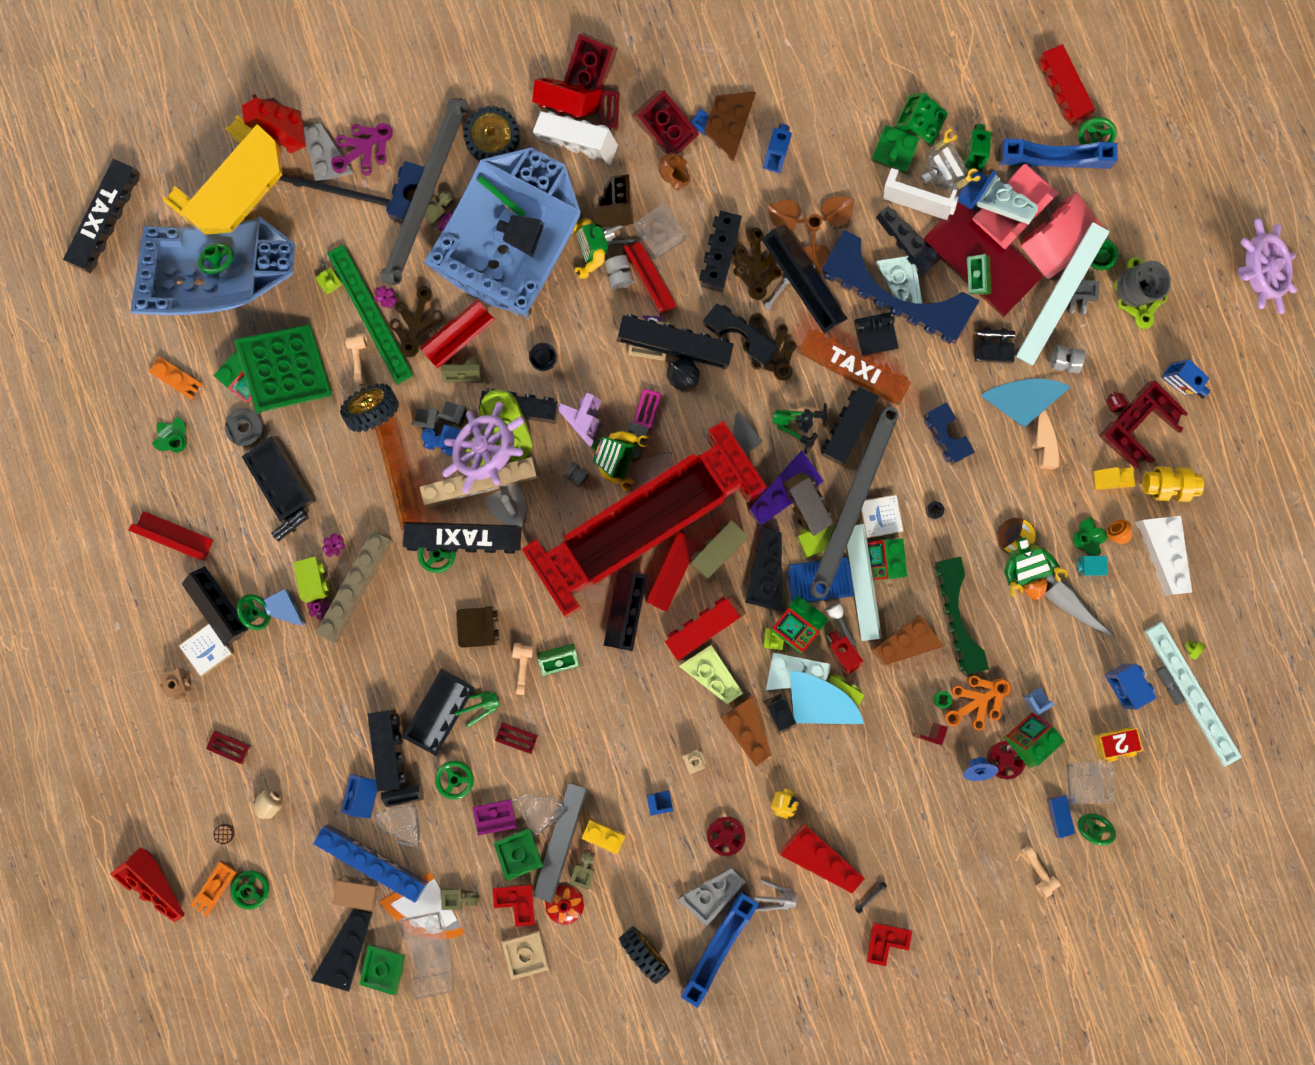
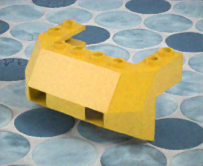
M236 115L235 120L225 130L239 145L192 198H189L174 186L172 188L173 191L166 198L162 199L168 207L205 235L233 232L282 176L281 153L275 140L258 124L253 129L245 125L244 120Z

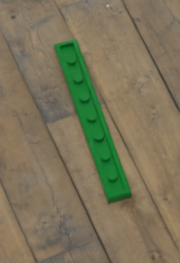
M344 244L328 252L327 255L395 383L399 385L414 377Z

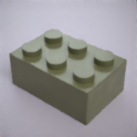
M732 520L729 523L725 521L717 530L719 534L716 537L712 535L704 543L705 548L702 551L698 549L690 558L692 560L690 565L706 581L748 538V535Z

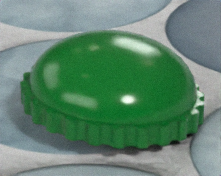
M1105 239L1090 267L1097 269V271H1107V269L1114 267L1119 256L1117 246L1111 240Z

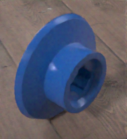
M975 758L969 762V767L965 769L963 777L970 781L986 780L995 776L998 773V768L994 764L989 763L986 758Z

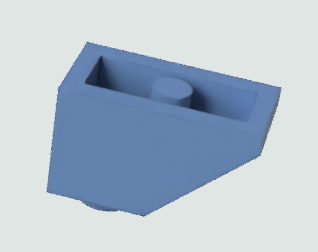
M284 589L264 599L266 603L264 607L268 615L296 625L304 626L306 624L290 590Z

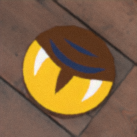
M1023 518L1006 520L997 531L999 547L1007 554L1018 549L1016 540L1019 538L1027 537L1029 545L1036 542L1034 527Z

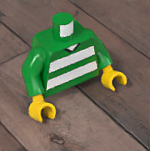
M1027 537L1016 540L1018 549L1009 552V559H1007L1004 568L1007 583L1011 586L1009 594L1012 597L1015 596L1014 589H1017L1019 595L1023 593L1022 585L1053 575V571L1055 572V580L1058 582L1061 581L1058 573H1062L1065 578L1068 576L1066 570L1059 569L1060 565L1052 554L1043 547L1035 544L1029 545Z

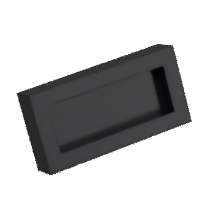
M420 785L380 792L381 800L385 807L424 800V793Z

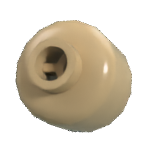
M263 790L253 801V811L261 819L273 818L283 806L281 794L276 790Z

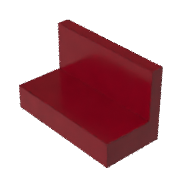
M933 723L929 737L913 733V737L942 746L948 727Z

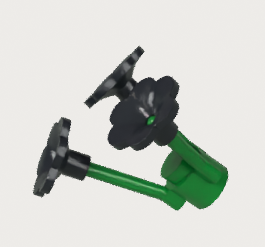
M824 403L821 411L814 412L810 411V409H805L804 412L777 409L773 415L772 422L778 425L777 429L789 433L805 444L804 453L807 454L818 437L817 433L815 432L812 437L808 438L805 435H799L785 426H789L791 420L796 423H800L799 429L807 433L813 425L812 419L814 416V418H820L823 427H826L827 403Z

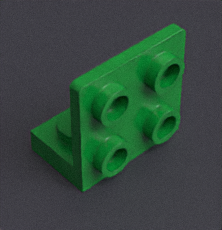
M924 92L910 94L894 128L901 131L912 130L927 144L933 145L948 112Z

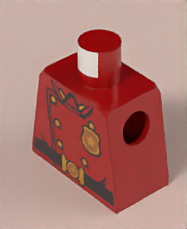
M836 630L826 636L832 644L829 647V651L845 677L862 667L864 661L847 636L841 638ZM844 648L846 652L842 653L838 649Z

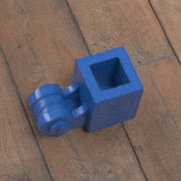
M444 425L441 435L437 436L434 430L425 429L421 435L424 441L423 447L434 450L436 447L441 449V453L452 456L453 447L446 446L444 440L447 438L456 439L461 430Z

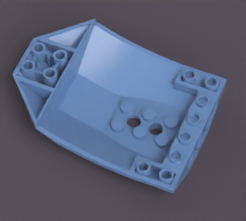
M532 147L480 160L463 197L425 259L424 264L460 290L493 307L526 316L559 259L581 214L565 164ZM481 176L485 177L527 212L524 217L539 219L545 223L533 257L503 241L505 233L496 230L498 221L509 222L511 215L517 214L509 211L504 207L503 202L477 182ZM500 245H505L508 247V252L501 254L497 249ZM491 262H497L499 267L491 269L488 265Z
M259 215L258 218L241 222L233 232L205 235L195 228L144 226L130 312L131 314L193 315L230 310L247 304L293 275L295 243ZM216 243L229 245L234 251V259L226 270L217 274H206L199 269L198 258L207 246ZM228 255L222 258V260L219 262V266H221L227 260ZM204 259V266L212 269L211 261ZM197 279H202L205 281L201 285H196L194 283V281ZM178 281H183L182 284H176Z

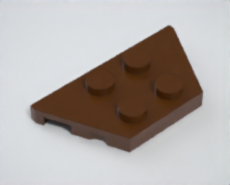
M756 92L717 95L714 99L704 133L732 161L735 159Z

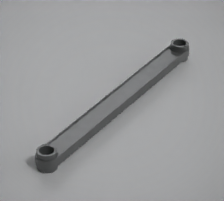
M451 98L448 101L447 112L386 267L381 271V280L386 284L398 285L402 281V272L462 118L468 111V103L462 98Z
M893 407L885 408L878 417L810 586V593L815 598H822L829 592L897 422L898 411ZM886 412L891 414L892 420L886 417ZM817 584L822 586V594L816 591Z

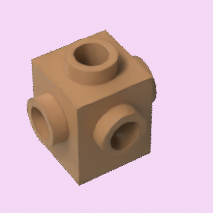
M185 668L160 674L162 681L160 687L166 697L178 699L186 696L185 692L191 691V679L189 675H186Z

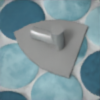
M519 483L507 486L484 498L488 508L501 522L507 525H519L522 527L526 515V500Z

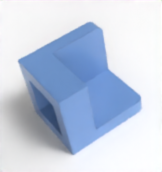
M1041 687L1023 697L1033 714L1039 715L1055 705L1053 701L1048 700Z

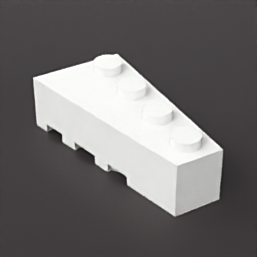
M550 111L548 113L540 112L533 133L540 141L560 148L565 145V148L576 154L582 151L588 155V158L596 160L597 157L604 159V164L610 166L618 147L608 127L604 125L595 126L585 120L581 122L576 121L570 116L561 117Z
M1181 516L1135 522L1141 532L1144 545L1146 544L1150 554L1149 558L1156 569L1155 573L1164 595L1192 592Z

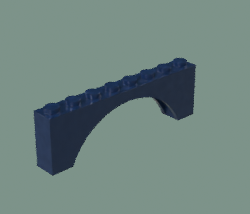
M845 229L822 267V274H824L823 277L831 282L834 280L839 282L840 286L845 290H854L860 298L865 300L869 298L874 301L873 304L877 307L889 309L890 313L894 316L906 318L909 324L923 327L926 333L940 336V339L947 344H956L980 301L964 292L948 300L930 304L911 303L890 295L873 280L867 271L861 253V238Z

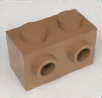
M343 876V878L336 881L332 905L369 911L375 908L379 884L374 883V880L362 879V881L354 880L355 877Z

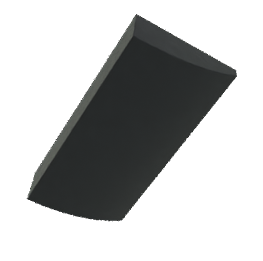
M270 436L241 456L279 521L291 517L300 509H304L316 501L278 436Z
M441 668L402 738L437 756L459 715L456 716L454 713L464 708L475 687Z

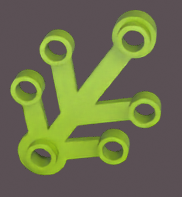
M1133 257L1126 263V269L1135 267L1133 262H1137L1138 265L1143 262L1140 258ZM1118 280L1114 283V289H1115L1116 291H1118V290H1117V282H1118ZM1167 295L1163 298V301H1154L1148 309L1146 304L1138 307V310L1127 304L1122 306V299L1117 301V307L1135 318L1137 327L1148 329L1154 324L1153 314L1160 305L1167 301ZM1143 316L1148 319V322L1143 321Z

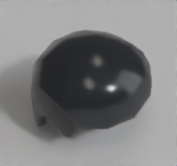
M538 343L529 352V361L533 368L538 371H548L557 363L558 355L556 349L548 343Z

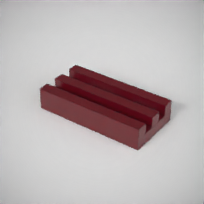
M601 91L599 125H604L609 130H618L619 91ZM605 96H609L607 123H604ZM616 96L614 124H611L612 97Z
M501 722L495 741L532 754L538 735ZM504 728H506L517 733L526 735L528 737L533 738V740L529 741L521 737L512 735L510 733L504 732L503 730ZM501 735L530 745V748L501 739Z
M214 731L206 749L239 764H244V759L247 757V752L251 745ZM216 737H219L235 745H238L244 748V750L242 751L229 744L219 741L216 739ZM215 743L241 756L240 758L213 747V744Z

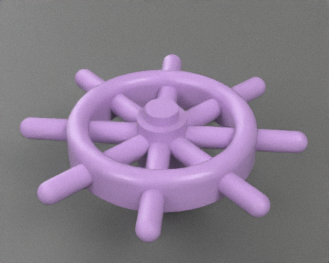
M1256 218L1254 226L1257 236L1251 241L1247 238L1241 240V245L1247 250L1246 266L1239 267L1238 275L1244 281L1249 280L1254 291L1259 295L1257 303L1259 309L1265 307L1266 300L1274 299L1277 313L1283 314L1285 308L1281 296L1285 295L1287 291L1292 294L1297 292V287L1292 283V260L1295 259L1296 254L1294 252L1289 253L1287 246L1280 238L1281 225H1274L1273 232L1265 234L1262 220Z
M500 401L496 403L492 415L475 418L472 411H467L466 416L469 423L460 431L456 439L447 438L444 440L446 446L453 447L454 463L443 470L442 474L444 477H448L459 470L467 476L462 488L463 493L470 492L474 480L491 477L493 484L499 485L501 480L497 472L504 467L511 455H523L521 448H514L513 430L524 423V418L518 417L509 424L499 418L504 406ZM495 427H498L500 431L492 435ZM486 428L484 435H482L481 430ZM501 440L500 445H494L496 442ZM466 449H472L469 453L465 455ZM474 459L471 468H469L467 463ZM484 459L485 465L480 467L481 461Z

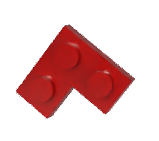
M532 884L493 887L494 908L514 907L515 927L535 925Z
M873 922L866 962L886 966L890 947L909 951L913 931Z

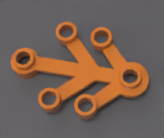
M970 676L967 681L969 686H981L991 689L984 694L963 689L961 686H954L951 690L954 697L963 696L974 700L957 711L950 710L946 712L944 716L946 724L957 726L961 722V717L978 707L977 716L972 722V727L975 730H983L988 700L995 697L993 709L989 710L988 716L991 720H999L1003 697H1006L1011 691L1010 683L1004 678H998L991 682L980 679L978 676ZM972 678L977 679V683L975 685H972L971 683ZM999 684L1003 685L1001 692L997 688ZM956 688H960L961 693L959 695L955 694ZM993 711L998 713L996 718L992 717ZM951 714L955 716V720L953 722L949 721V716ZM977 721L981 722L980 728H977L975 726V723Z

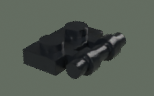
M991 327L977 329L976 336H982L983 342L977 341L975 343V362L1013 363L1015 343H1007V339L1015 338L1016 332L1008 330V328H1001V330H993ZM1000 337V342H990V338Z

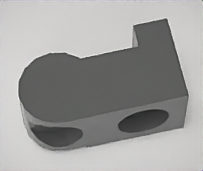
M630 422L628 431L640 437L648 435L649 427ZM646 438L641 439L643 444H645ZM637 442L634 443L637 446L631 461L640 459L644 449Z

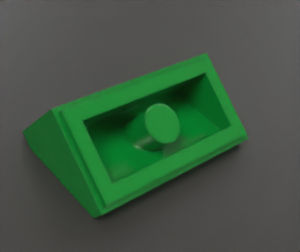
M986 254L967 257L968 294H991L990 257Z
M574 643L537 653L543 676L580 666Z

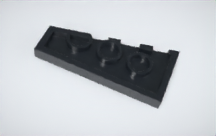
M887 206L876 216L888 235L895 237L897 247L900 250L904 249L907 253L909 263L916 265L918 268L917 273L920 277L941 260L936 250L932 249L890 206Z
M763 528L745 603L782 612V533Z
M357 908L352 909L311 981L350 991L373 913Z

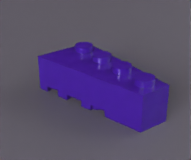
M802 450L748 511L759 527L793 504L786 495L782 485L784 482L801 471L807 476H812L816 483L815 488L824 482Z

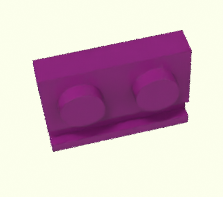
M512 799L472 807L478 835L517 827Z

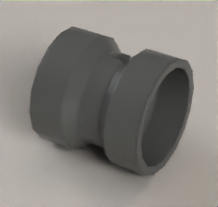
M573 461L565 471L563 478L573 481L574 485L579 488L586 480L589 472L585 469H580L578 464Z

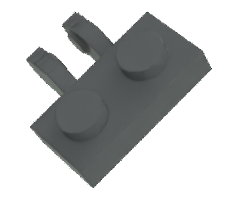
M1082 280L1068 303V313L1073 314L1075 301L1081 300L1079 314L1085 315L1087 301L1096 302L1099 298L1100 281Z

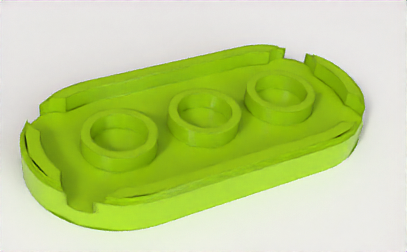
M493 390L482 399L480 405L481 416L492 415L496 403L500 401L504 406L499 418L509 424L516 418L523 417L516 398L507 391ZM524 419V423L513 430L514 448H521L523 455H511L508 460L510 462L526 459L533 447L532 436ZM495 427L492 435L500 431V429ZM501 440L496 442L494 445H500Z

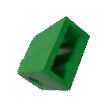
M976 124L969 135L966 143L963 171L969 172L971 169H977L982 172L990 157L991 132L985 130L986 126L984 124Z

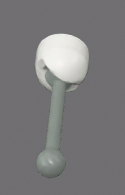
M841 604L827 609L829 616L839 621L845 635L855 648L857 643L852 640L842 620L844 611Z

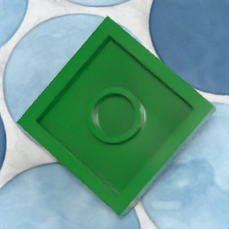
M885 125L871 161L906 174L920 138Z
M530 828L493 843L506 881L544 866Z
M368 945L359 985L390 995H396L403 974L406 955L376 945Z

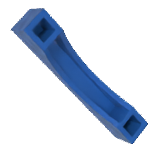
M1004 139L999 146V165L1022 166L1028 164L1029 166L1111 169L1118 161V143L1097 142L1077 146H1049L1032 143L1024 139Z
M740 890L681 990L682 999L697 1008L700 1006L724 958L758 907V900Z

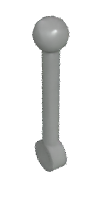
M787 277L783 279V284L780 286V288L777 290V292L774 294L771 300L765 303L764 308L766 310H770L772 308V303L784 289L786 284L790 283Z

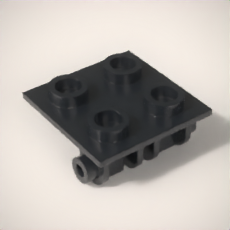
M890 312L854 319L862 356L899 349L893 324L895 323V317Z

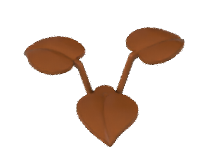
M836 196L827 199L821 207V212L826 217L811 214L807 219L799 220L801 209L793 200H781L769 204L768 213L776 228L786 225L788 230L792 231L796 223H806L807 230L812 232V247L805 246L802 248V251L820 276L822 274V267L829 257V252L824 245L815 246L816 231L820 229L822 221L826 220L833 227L845 226L851 219L855 200L846 196Z

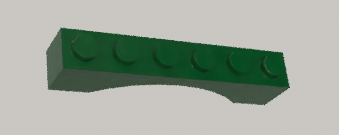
M960 556L935 562L933 567L936 578H939L940 585H938L940 596L944 598L943 610L949 618L947 626L949 633L953 634L954 641L952 646L954 652L958 654V670L962 671L963 675L989 670L985 650L972 640L964 628L960 617L959 592L966 575L962 558Z

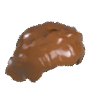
M671 152L660 159L658 165L660 176L667 183H670L675 190H680V188L687 186L691 181L690 175L685 168L687 161L684 158Z

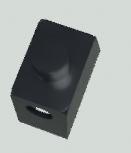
M511 215L509 222L499 220L496 230L505 233L503 241L533 257L545 223L535 218Z
M781 693L763 701L778 735L796 727L797 723L786 699Z

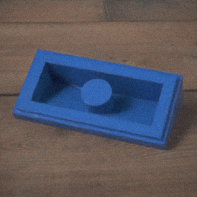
M1067 795L1047 798L1055 837L1064 838L1075 834Z

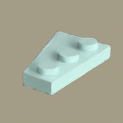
M997 175L994 176L977 202L978 207L1026 224H1030L1038 211V205L1024 195L1016 193L1009 184L1005 185Z
M773 653L766 691L791 688L790 671L807 673L827 682L831 664Z

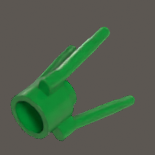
M488 691L471 694L469 699L482 698V702L461 709L454 714L457 716L480 707H484V710L488 709L466 724L467 728L490 713L496 712V708L500 707L495 692L490 693Z

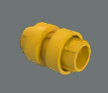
M1156 466L1153 472L1144 473L1142 489L1144 494H1152L1155 501H1169L1173 496L1175 501L1190 502L1193 496L1202 495L1204 478L1202 474H1195L1191 467H1177L1173 472L1171 467Z

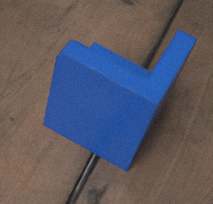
M669 790L647 794L650 816L673 811Z

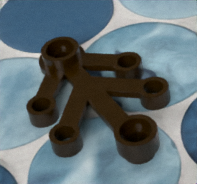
M753 228L747 235L748 241L753 244V261L746 255V249L743 246H738L733 251V255L744 264L737 265L734 268V274L740 277L749 287V296L754 300H762L767 294L766 287L774 279H778L782 275V270L779 267H773L769 271V275L761 282V273L775 259L769 252V256L761 263V239L764 237V233L759 228ZM755 232L759 234V238L755 236ZM738 249L741 250L742 255L737 253ZM746 267L753 273V280L746 274ZM738 268L742 269V274L738 272ZM773 270L778 272V276L774 275ZM756 288H759L761 293H757Z
M422 286L417 290L416 294L419 300L413 319L407 311L405 302L397 301L395 303L396 311L401 314L410 329L408 337L402 330L400 320L392 319L390 321L391 329L396 332L402 342L400 352L408 358L416 356L419 352V347L431 338L429 333L432 331L437 333V330L429 328L426 335L416 339L418 332L443 320L442 312L434 310L430 317L421 321L425 305L433 297L431 290L426 286ZM427 291V295L421 296V292ZM403 304L404 308L398 310V305ZM437 313L441 314L439 319H435L434 315ZM398 322L399 326L393 328V323ZM407 345H412L410 351L406 350Z
M760 313L752 314L749 320L750 326L759 329L762 333L761 335L767 339L769 335L763 326L765 322L764 316ZM758 319L760 324L755 325L753 320ZM785 324L778 325L776 329L775 342L777 343L778 353L772 359L774 364L769 363L764 369L773 372L774 376L780 381H786L791 377L793 370L789 363L793 352L797 348V344L794 341H788L785 345L786 352L783 361L781 360L779 351L783 338L788 332V327ZM780 327L785 328L784 333L779 332ZM746 341L743 344V351L745 353L749 352V350L745 348V345L749 344L748 341ZM793 344L794 349H788L787 345ZM752 361L751 365H752V368H753V369H755V370L762 369V368L759 367V366H758V367L755 366V365H754V362ZM780 369H785V370H786V374H785V375L780 374L779 370H780Z

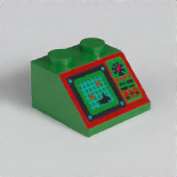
M236 350L213 376L245 403L249 404L252 399Z
M903 538L867 543L873 581L908 577Z
M797 595L772 627L771 631L802 654L829 618L801 596Z
M1033 713L1028 714L1004 736L1028 768L1039 766L1065 742L1053 725Z

